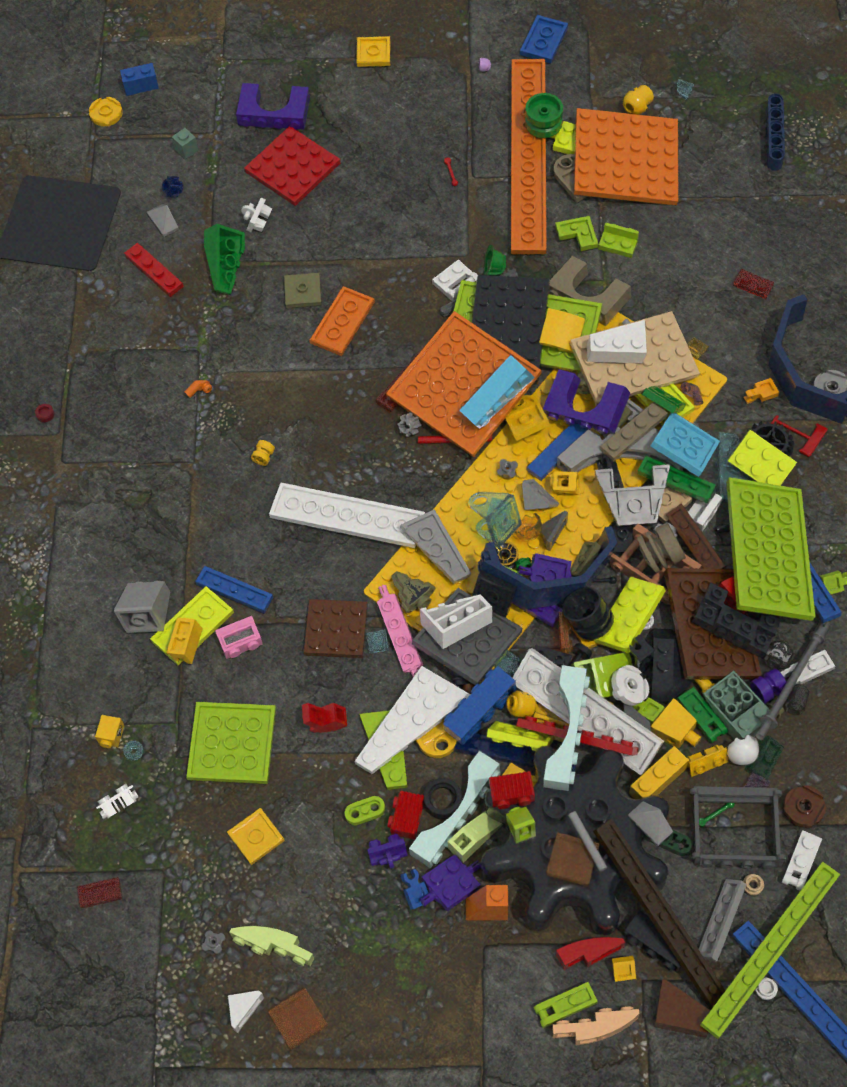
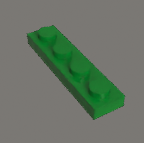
M645 456L637 474L653 480L651 467L667 464ZM670 466L666 486L708 504L716 485Z

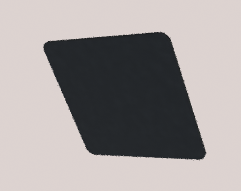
M28 175L24 177L0 240V259L86 271L94 270L97 267L121 194L120 189L114 186Z

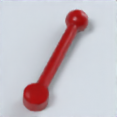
M447 157L444 159V163L448 166L452 185L457 186L458 181L455 179L450 165L451 159Z

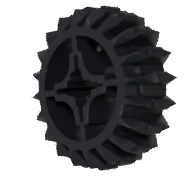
M768 420L766 424L760 421L758 425L754 424L752 428H749L767 442L771 441L770 444L790 457L793 454V435H789V429L783 430V424L777 426L776 421L770 424Z

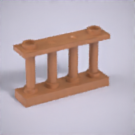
M637 523L633 528L634 541L620 558L612 554L610 565L616 572H621L629 578L634 577L660 585L658 582L665 575L664 571L666 570L663 565L660 567V572L649 578L642 573L648 566L644 558L636 568L626 562L639 547L637 537L642 535L646 543L649 541L646 535L647 532H650L654 538L658 537ZM686 554L685 559L675 564L669 557L666 558L668 568L671 566L678 568H701L702 565ZM665 588L666 592L660 601L670 605L668 590Z

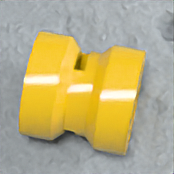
M259 440L256 445V451H253L251 459L259 465L266 466L270 461L269 456L273 454L275 447L270 442Z

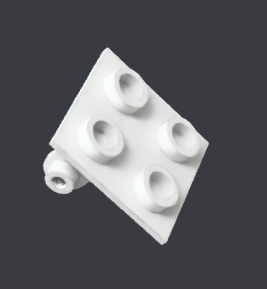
M124 784L115 790L117 794L110 798L107 795L98 801L99 805L96 808H102V811L99 813L103 819L106 817L110 818L117 813L111 802L120 812L114 801L117 798L123 808L126 807L120 797L123 798L127 806L136 802L139 796L135 790L132 792L129 790L133 785L128 787L127 784Z

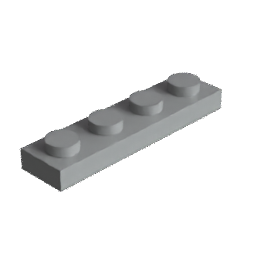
M726 879L698 949L705 960L718 961L747 885L741 880Z

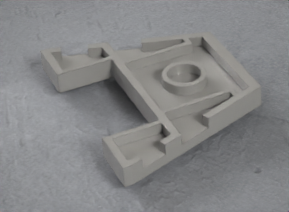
M670 465L651 467L653 486L614 488L613 469L595 470V476L617 526L657 523Z

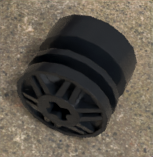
M583 587L573 591L563 604L565 618L583 639L594 640L604 636L614 623L612 610L608 607L599 591L592 587Z

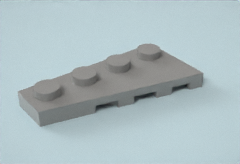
M435 509L400 525V528L453 584L471 576L469 568Z

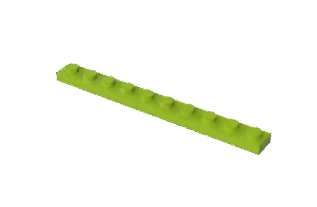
M824 862L820 864L700 1025L717 1039L720 1038L840 876L838 872Z

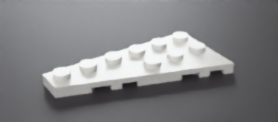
M421 666L355 760V764L373 774L392 760L393 756L400 751H404L408 748L409 744L418 740L441 723L442 719L449 713H454L458 708L459 702L463 698L467 699L471 694Z

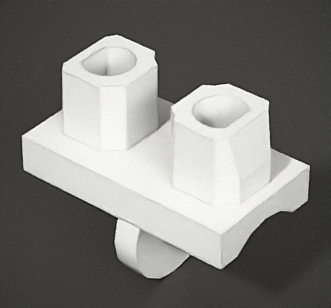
M260 198L256 209H254V204L252 203L249 206L245 205L242 207L243 218L245 220L251 218L247 231L251 232L252 229L262 232L266 221L258 218V216L260 215L268 219L272 211L271 207L264 204L265 199Z

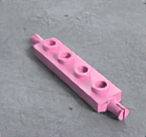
M382 585V587H379L382 598L377 601L403 672L411 673L414 678L418 669L423 666L417 647L412 645L413 637L397 596L389 594L387 586Z

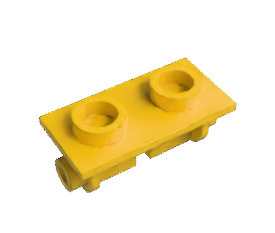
M715 745L704 750L705 756L701 752L687 756L689 759L687 767L690 768L691 777L728 763L727 748H724L722 745Z

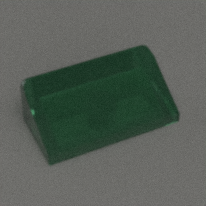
M770 735L765 736L763 740L759 739L758 758L753 763L746 765L744 769L764 781L768 780L784 748Z

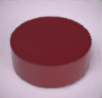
M41 404L35 410V415L40 422L51 421L55 414L52 406L49 404Z

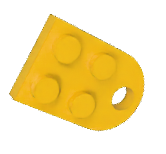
M524 395L505 418L516 441L551 426L538 399L531 395Z
M444 719L421 738L415 740L421 751L429 757L443 758L451 754L456 748L458 741L445 731ZM440 742L448 744L445 750H439L436 746Z

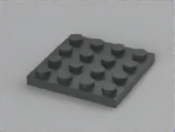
M457 588L444 604L456 603V600L472 596ZM492 612V623L444 649L424 627L412 640V645L469 682L477 685L518 638L523 628L511 620Z

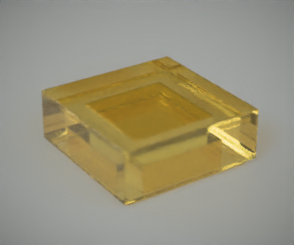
M694 337L687 343L692 356L697 360L707 352L709 347Z

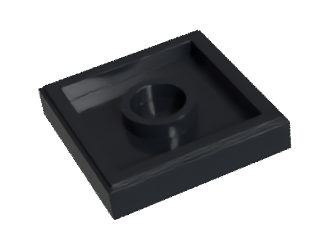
M481 570L478 574L472 596L481 594L492 606V612L506 618L517 587Z

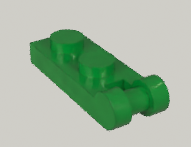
M694 687L677 698V701L696 719V725L703 732L709 743L712 744L717 740L718 736L728 733L726 726ZM712 724L716 727L713 731L709 728Z

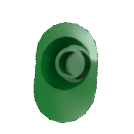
M489 245L485 255L483 275H500L506 268V256L502 252L495 250L493 245Z

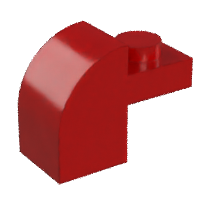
M310 703L302 705L303 724L310 726L311 732H331L347 727L346 708L335 703L323 707Z

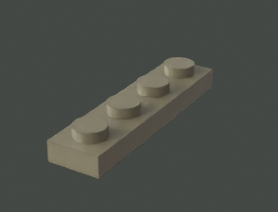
M651 403L600 446V450L614 462L662 422L668 413L657 403Z

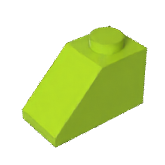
M515 807L506 814V820L515 843L536 836L535 821L527 807Z

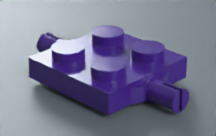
M535 553L532 556L530 568L519 566L518 574L527 575L529 580L533 582L569 578L572 576L570 571L572 561Z
M454 854L422 876L421 881L425 883L429 893L420 898V902L423 906H426L435 900L446 911H449L480 889V883L473 876V873L481 868L480 862L476 860L467 867Z

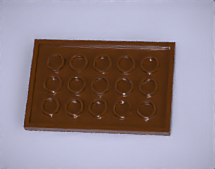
M666 568L664 574L684 678L723 679L733 671L741 679H756L762 676L758 656L733 645V643L723 638L717 637L714 633L691 622L708 585L713 583L719 586L723 581L734 576V569Z

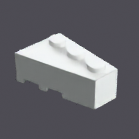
M645 320L590 334L587 342V362L643 363L647 353Z
M480 594L456 600V603L449 605L444 603L438 604V607L428 610L426 607L421 608V625L444 649L492 623V606Z

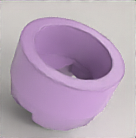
M479 58V72L488 71L491 67L490 60Z

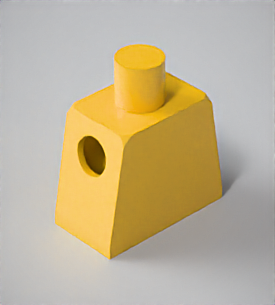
M674 698L650 728L652 733L676 748H680L685 741L695 747L701 739V736L693 731L696 727V719Z

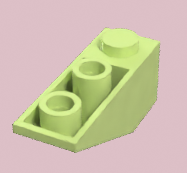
M485 811L463 826L448 841V849L464 863L503 824L490 818Z

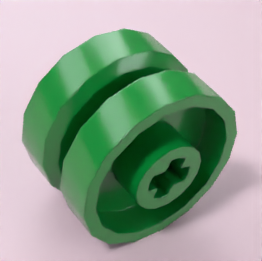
M539 93L529 98L525 109V126L527 131L538 138H548L559 133L562 128L563 104L557 96L550 93Z

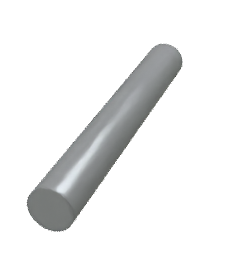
M576 811L570 813L568 816L600 872L607 869V866Z

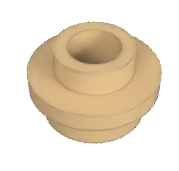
M749 874L744 878L743 882L747 884L744 890L746 893L758 895L763 891L764 881L760 876ZM754 882L757 887L751 888L749 883Z

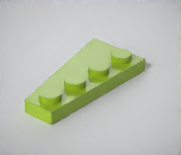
M390 710L359 714L369 740ZM400 751L391 758L392 760L380 768L387 790L407 788L404 751Z

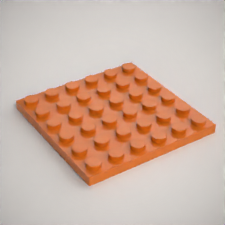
M577 108L575 122L574 195L677 206L678 119Z
M454 311L388 390L386 395L474 457L541 375L542 371ZM512 355L535 378L497 412L486 426L479 429L459 410L504 361Z

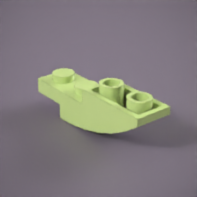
M244 926L231 928L230 930L233 942L240 946L246 944L252 947L251 950L262 956L263 953L270 955L274 948L275 953L282 957L288 955L293 958L295 963L304 966V964L311 966L314 961V956L311 952L298 947V937L288 932L260 926Z

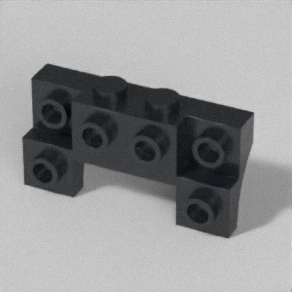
M710 583L691 622L714 633L717 637L723 638L733 643V645L763 658L767 654L771 640L777 632L781 618L771 614L760 613L758 621L725 605L724 601L728 591Z

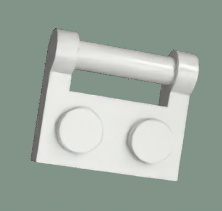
M457 260L434 277L432 284L453 301L457 298L460 285L453 290L452 288L466 277L468 279L465 281L477 282L478 275L467 268L460 260Z

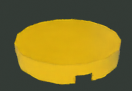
M106 97V99L99 98L89 107L91 121L99 126L114 125L121 119L123 113L120 102L112 97Z

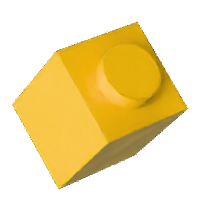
M101 715L95 735L100 746L104 748H118L125 726L122 719Z

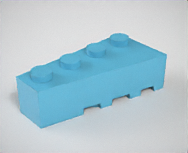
M510 355L459 411L480 429L486 426L490 419L535 377Z

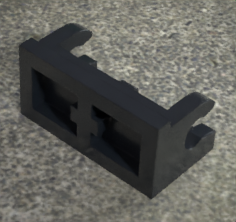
M638 635L635 638V649L630 645L629 650L635 658V663L632 665L642 672L640 675H642L652 666L654 649Z

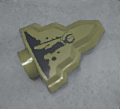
M398 571L391 575L394 586L399 590L398 597L402 601L401 607L406 613H411L417 608L420 610L429 606L432 600L430 596L435 591V586L429 582L424 583L420 579H411L407 574Z

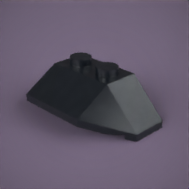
M653 628L652 648L654 649L651 671V699L658 703L669 704L673 698L676 699L692 684V679L684 678L676 632L673 629Z

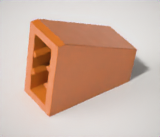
M486 885L467 897L466 920H508V885Z

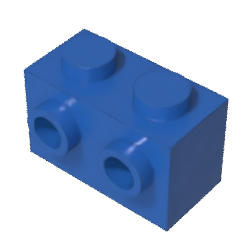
M153 63L120 70L126 96L159 89Z

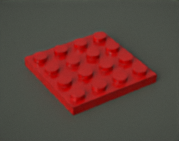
M289 126L245 166L244 170L245 173L296 206L340 165L341 161L338 157Z

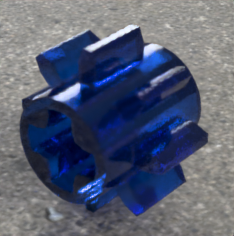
M167 176V179L163 181L162 190L167 192V197H179V194L182 193L183 183L178 181V176Z

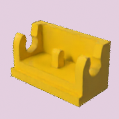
M177 618L166 653L177 662L181 658L187 664L193 663L203 629L195 619Z

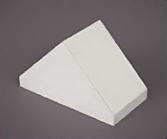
M260 991L228 995L231 1026L235 1032L238 1033L264 999Z

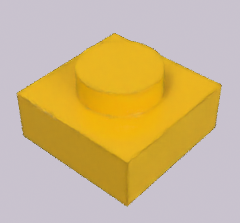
M633 956L612 959L615 982L636 979Z

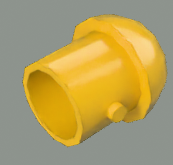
M646 85L633 88L634 91H629L624 96L623 107L628 114L641 115L648 108L647 105L653 101V92Z

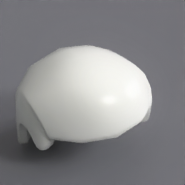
M746 735V738L743 740L735 738L728 745L727 755L729 760L737 765L753 763L758 758L759 743L756 738L750 735Z

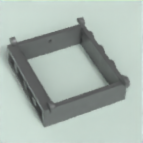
M694 786L690 789V794H692L694 847L692 858H694V865H699L703 868H709L712 865H720L722 868L742 866L745 869L763 866L764 869L778 867L781 860H786V856L781 854L778 796H782L781 790H777V788ZM698 802L771 804L774 856L700 854Z

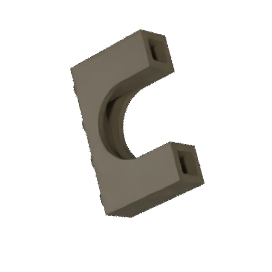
M572 256L550 280L549 295L602 303L603 307L599 323L606 326L631 298V286L615 279L603 293L597 296L586 297L578 294L575 291L576 287L588 275L587 263Z

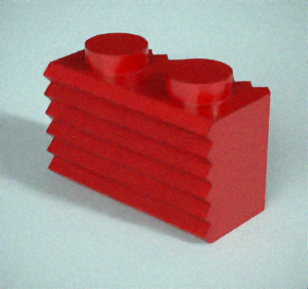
M530 771L489 777L493 807L507 809L513 804L527 806L535 801Z
M401 790L399 797H394V816L390 815L388 820V828H390L391 835L398 834L400 837L416 839L424 806L423 795Z

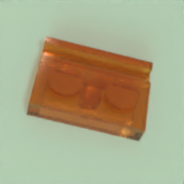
M559 612L560 652L569 654V652H573L572 640H569L571 624L567 621L563 612Z

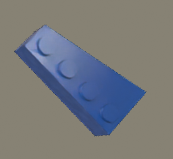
M499 666L494 670L491 669L485 675V680L481 684L474 686L471 691L472 694L467 699L463 698L459 702L456 711L449 713L444 719L445 731L461 745H464L481 729L482 722H489L493 718L497 708L502 710L506 706L508 697L517 691L516 680Z

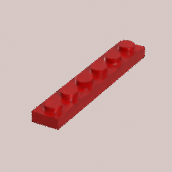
M528 715L525 718H518L516 725L517 727L564 739L569 728L568 725H563V728L557 727L556 722L544 720V723L537 722L536 717ZM582 730L580 743L631 756L638 754L639 747L633 746L631 741L621 739V742L613 741L614 737L602 735L600 738L594 736L595 732Z

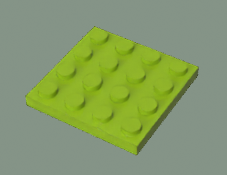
M196 702L187 780L268 784L276 706Z

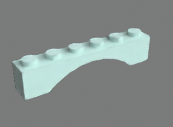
M562 665L559 693L566 704L570 724L562 745L546 762L543 785L545 788L569 791V784H574L575 772H572V765H577L578 759L575 745H580L581 733L577 732L578 726H583L584 714L580 713L581 707L585 708L587 695H583L584 688L588 689L590 677L586 676L587 669Z
M481 751L477 753L468 766V786L460 806L442 824L423 831L418 835L409 848L412 857L429 868L433 864L437 865L443 856L442 851L445 847L448 848V841L455 835L457 830L459 831L465 826V819L469 814L472 815L478 807L476 803L479 799L485 798L489 790V777L500 776V764Z

